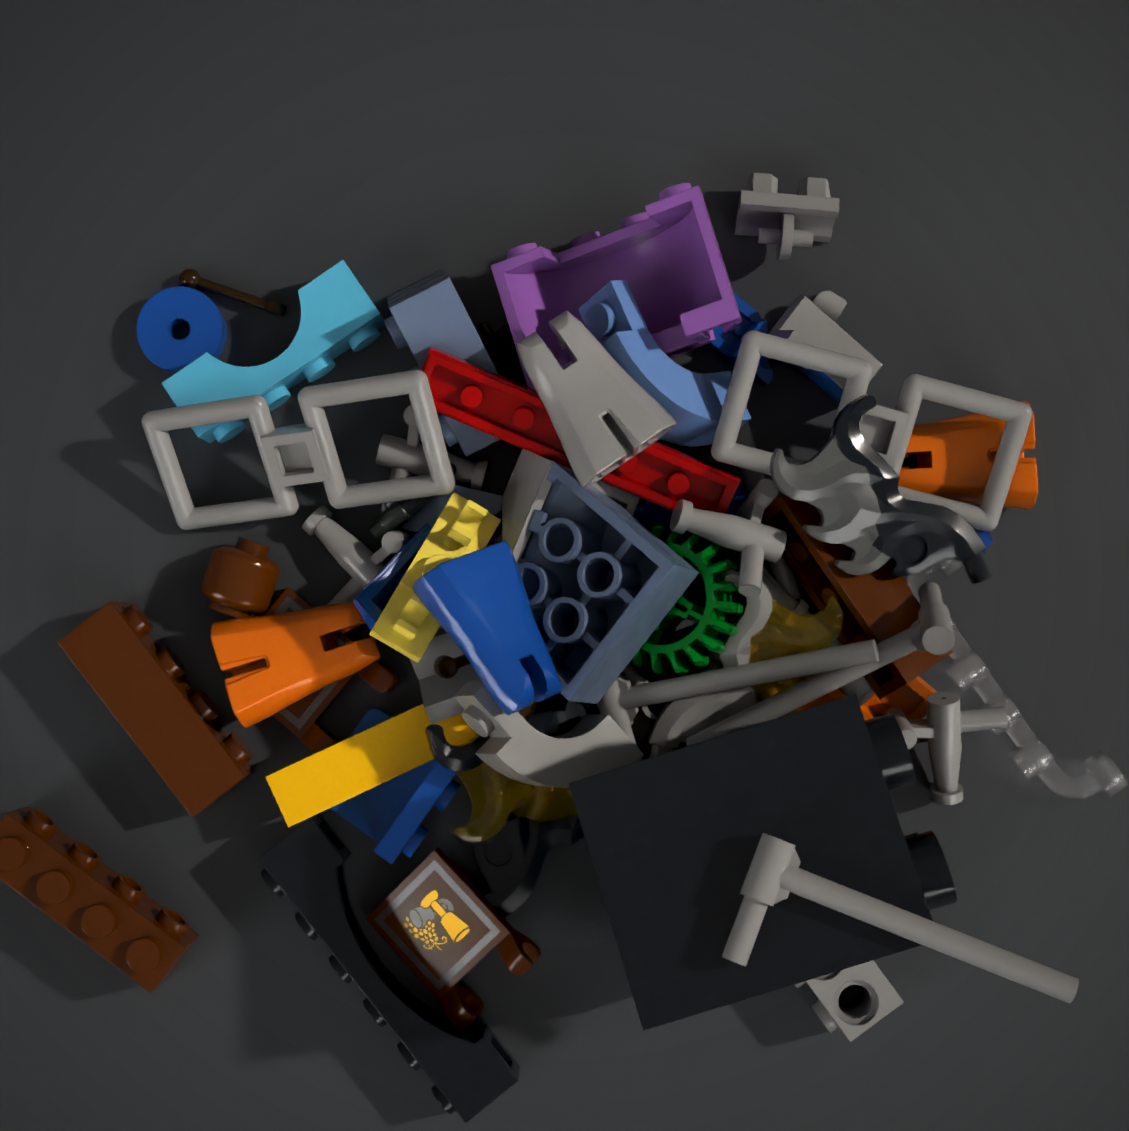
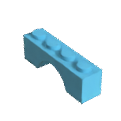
M341 260L298 290L301 305L299 328L291 344L278 357L258 366L241 367L222 362L206 352L161 384L177 407L260 395L266 399L269 410L272 411L291 397L288 390L306 378L308 382H314L329 373L336 366L333 359L351 348L354 352H357L373 343L380 336L378 329L385 325L384 319L345 261ZM245 419L191 428L198 438L208 443L217 440L218 443H224L241 433L246 428V424L244 423Z

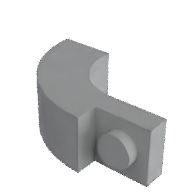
M481 680L468 681L454 696L465 709L461 715L469 727L482 737H487L488 735L490 737L475 754L495 771L521 783L535 786L570 788L569 783L635 763L644 755L609 714L584 715L571 729L561 735L551 737L532 727L519 712L511 715L505 714L492 699Z

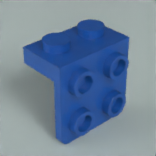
M379 708L370 709L365 713L348 738L393 717ZM433 759L330 809L379 844L373 852L392 864L401 852L409 858L413 855L429 832L426 827L421 825L422 821L433 806L443 812L461 784L453 779L457 771L446 769Z

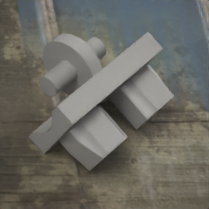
M754 172L750 174L746 190H741L735 217L734 235L757 236V243L777 245L776 257L778 261H789L792 246L812 248L813 241L830 243L834 222L839 215L840 198L831 197L826 178L806 177L803 180H799L796 194L777 193L778 178L772 174Z

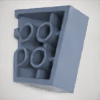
M553 461L547 480L553 483L541 511L535 509L528 528L533 532L523 557L525 562L517 564L536 624L556 668L561 683L560 693L568 701L597 704L699 572L621 505L591 485L584 488L581 487L573 473Z

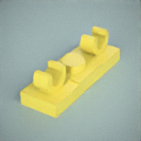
M453 492L369 635L418 663L440 624L413 590L414 583L422 575L443 562L485 548L501 519L492 515L487 509L472 500H467Z

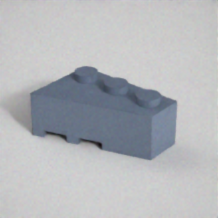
M444 268L387 297L388 306L393 316L385 319L384 323L398 350L409 346L418 363L417 366L410 370L422 369L428 351L432 346L498 374ZM442 414L438 416L443 437L448 446L451 447L459 443L465 456L500 440L497 437Z

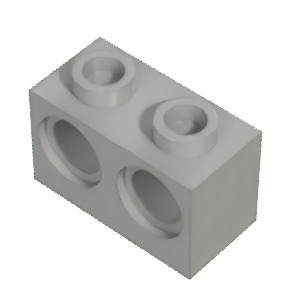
M874 960L795 984L799 988L807 982L819 999L810 1005L830 1033L840 1027L850 1042L904 1003ZM850 985L863 986L864 995L858 1005L852 1008L839 1006V996L846 987Z

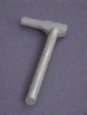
M926 582L920 586L918 595L921 608L918 611V619L910 628L877 644L879 662L817 673L686 738L687 746L779 718L916 650L928 651L935 655L947 653L954 646L955 636L950 612L947 606L943 604L940 587L934 582Z
M875 639L634 686H631L629 679L619 675L597 703L599 714H609L637 746L631 725L639 710L638 707L879 662L878 647Z
M765 833L761 835L740 894H743L744 898L722 954L723 958L746 966L768 905L774 906V904L787 899L789 893H793L1069 1004L1075 998L1079 985L1078 978L800 869L801 861L795 850L796 846Z

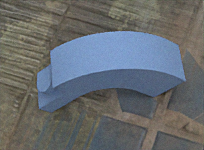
M627 280L609 281L578 309L586 328L622 368L676 420L677 424L660 438L661 440L680 446L711 445L732 376L731 372L696 373L675 363L661 350L650 334ZM747 407L741 426L752 419Z

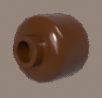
M238 537L236 546L227 544L217 546L213 551L201 584L202 593L210 599L208 607L236 618L250 617L252 613L262 614L265 612L270 604L281 571L275 561L266 558L270 547L242 537Z

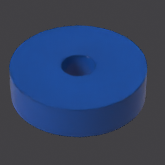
M176 286L159 291L144 304L138 316L136 333L138 343L144 355L159 368L175 374L206 352L218 359L225 347L227 327L221 310L208 296L190 287ZM183 322L189 323V335L182 340L175 339V327Z

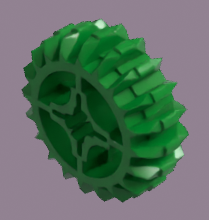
M655 526L652 527L651 532L694 569L699 570L706 588V604L704 605L697 596L696 587L700 578L697 575L677 600V603L685 606L687 610L676 607L671 608L635 654L632 663L640 668H646L651 664L654 673L667 674L672 667L675 673L685 674L689 672L691 662L698 667H705L709 664L707 649L718 654H722L726 650L724 642L719 637L721 633L735 636L738 631L735 624L728 622L730 613L742 614L744 606L732 602V595L739 593L738 587H735L732 581H724V573L729 570L736 571L738 566L735 561L729 559L721 561L726 550L725 547L714 542L708 545L707 539L694 533L690 535L687 530L684 534L674 531L669 533L666 528ZM687 619L698 623L695 629L685 638L672 644L663 645L668 633L674 634L677 626L682 621Z

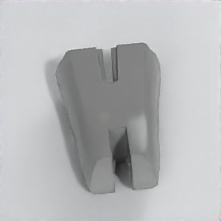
M566 310L549 321V326L557 338L561 349L565 350L571 361L561 367L554 357L555 354L536 332L518 342L516 347L524 368L552 421L574 474L581 487L584 488L596 483L662 438L674 428L677 422L655 398L622 368L586 326Z

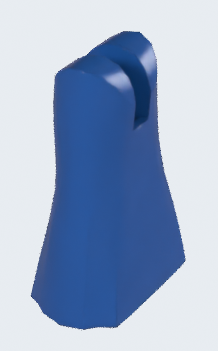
M502 541L443 562L422 575L414 583L413 590L463 651L492 699L505 714L511 715L530 706L533 701L540 702L561 692V683L556 668L536 624L517 563L507 541Z

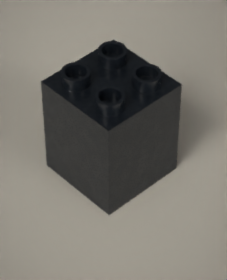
M853 694L569 783L643 1031L921 946V944L801 896L789 893L787 899L774 904V906L768 905L746 966L723 958V951L744 895L740 894L762 833L795 845V850L801 861L800 869L933 921L930 910L957 902L953 879L934 832L930 830L921 834L915 832L904 836L889 792L915 783V773L904 736L892 713L864 720L857 696Z

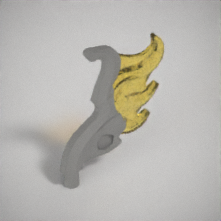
M735 570L725 572L724 581H732L735 587H739L740 572ZM762 582L761 593L758 596H746L747 601L744 612L735 622V626L738 628L736 635H727L724 640L726 650L719 654L723 662L722 668L828 647L838 637L842 629L843 613L840 603L833 594L828 595V603L825 610L810 615L797 613L772 599L767 585ZM815 674L667 702L657 716L649 736V743L652 744L649 758L673 751V748H678L681 742H686V738ZM795 709V710H793V711H791V712H789V713H787V714H785V715H789V714L798 712L799 710Z

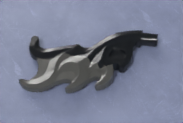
M862 395L840 410L833 423L832 437L810 460L801 464H790L786 461L783 450L775 448L770 460V473L776 487L790 499L804 501L814 506L821 515V521L818 526L803 525L802 529L816 540L830 544H843L851 548L852 554L849 560H835L833 563L841 571L853 575L870 574L881 568L891 559V564L888 566L890 575L907 576L918 574L942 559L954 558L957 561H962L972 584L983 582L992 576L982 552L987 547L974 528L961 515L944 506L907 500L900 495L898 491L900 477L864 440L859 429L862 415L876 406V398L874 396Z

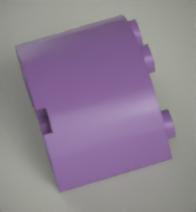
M681 183L668 187L658 194L659 201L645 206L646 212L638 213L622 220V229L604 236L601 231L580 235L571 241L572 248L555 253L542 246L537 247L536 243H526L508 250L505 253L506 260L490 265L515 347L518 342L536 332L555 354L554 357L561 367L569 363L571 359L565 350L561 349L557 338L549 326V321L568 310L584 324L578 309L611 280H627L650 334L670 359L716 340L713 329L722 326L724 333L735 329L742 322V318L701 188L698 185L691 187L690 183ZM518 353V357L523 369L527 386L531 389L536 390L524 368V365Z

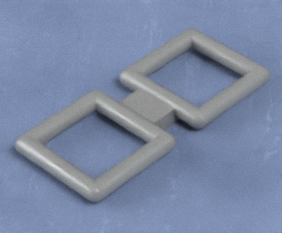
M755 330L746 332L741 340L712 443V457L718 462L771 475L770 460L773 455L772 452L736 443L761 356L846 378L836 417L839 411L848 403L862 395H866L872 375V366L868 361ZM910 374L903 382L896 409L876 404L873 409L862 415L859 429L864 440L899 476L922 399L1006 421L980 507L898 486L900 495L907 500L944 506L961 515L975 529L982 531L994 530L998 525L1032 418L1031 407L1027 403L919 374ZM784 456L786 461L790 464H801L806 462L803 460Z
M410 370L304 387L298 393V402L305 422L303 424L275 428L267 401L260 395L148 411L143 415L141 421L176 523L183 530L292 516L299 508L298 499L293 487L295 485L323 482L328 501L336 509L445 495L452 492L455 487V479L427 375L421 370ZM409 394L430 474L347 486L324 407ZM249 419L273 496L194 507L168 431Z

